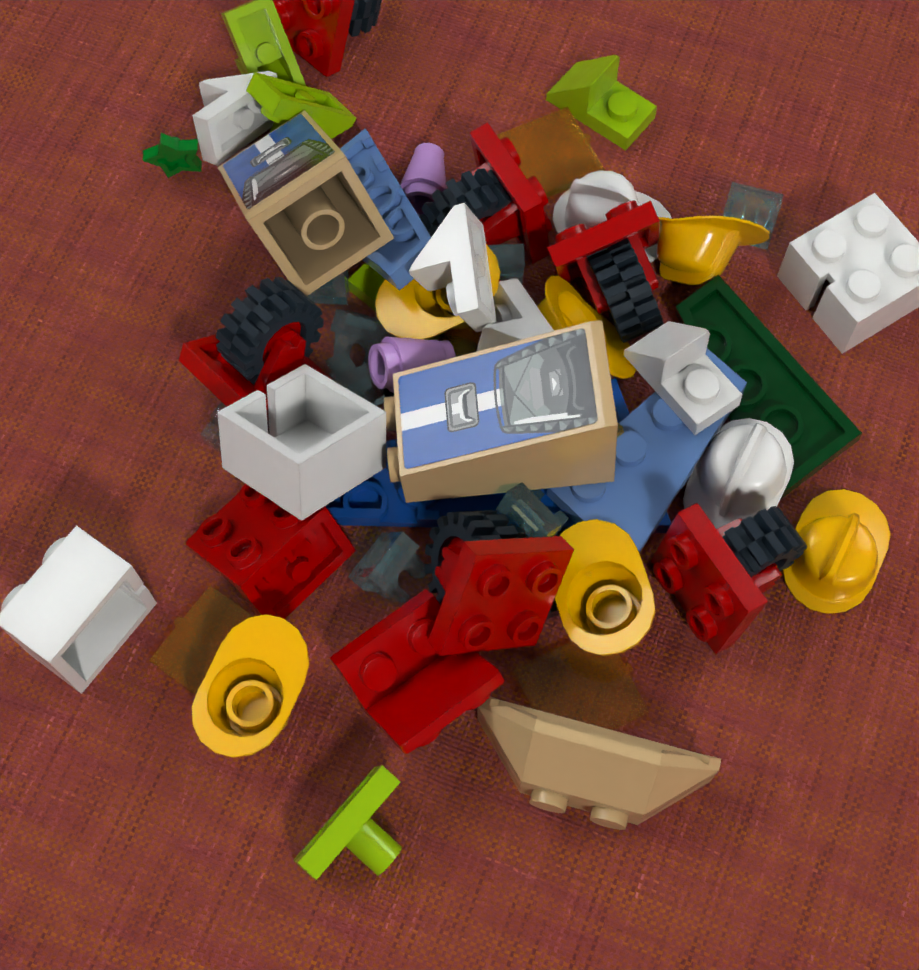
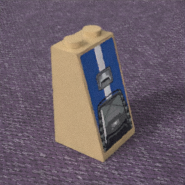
M305 110L218 167L248 223L289 282L305 296H308L394 239L345 154Z
M602 320L589 321L393 374L394 396L384 397V411H386L387 431H397L398 447L387 448L388 469L391 483L401 482L406 503L614 482L618 424Z

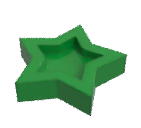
M161 132L159 144L143 150L142 161L161 167L168 178L181 171L202 172V161L196 155L198 139L180 140L178 137H170Z

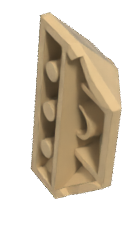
M489 697L485 703L477 707L478 722L518 791L531 796L529 802L531 805L555 813H565L567 806L591 812L589 820L604 827L625 830L627 822L639 825L710 783L720 768L721 758L684 750L502 701L494 697Z

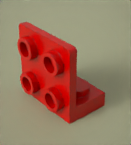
M246 483L242 486L240 492L216 514L205 519L198 530L186 541V545L195 555L236 587L258 616L267 614L284 619L356 551L326 506L301 521Z
M424 589L329 657L363 711L404 754H409L416 748L423 747L434 741L445 726L464 712L481 706L488 700L491 692L505 681L500 671L477 652L439 656L428 642L441 605L435 595L427 589Z

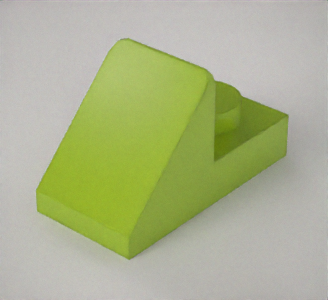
M252 0L221 13L239 57L234 61L241 74L271 71L277 73V78L306 86L273 0Z
M618 55L576 62L546 94V100L626 151L655 119L657 106L617 81L620 60Z
M254 72L246 89L262 106L260 112L274 122L270 132L304 110L331 139L351 128L356 120V117L331 93L257 72Z

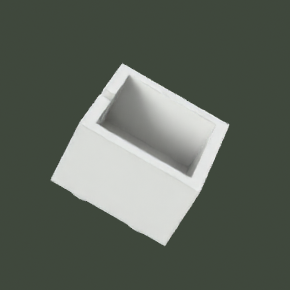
M873 193L791 241L777 277L805 310L815 305L825 280L829 281L830 285L826 287L812 319L843 354L919 307V242L876 193Z
M306 364L267 384L270 434H268L266 395L259 390L217 412L222 468L301 521L386 468V411Z
M76 525L66 538L58 539L48 548L43 557L41 567L27 583L18 585L7 595L1 606L0 627L29 655L82 694L157 602L147 587L143 585V581L132 565Z

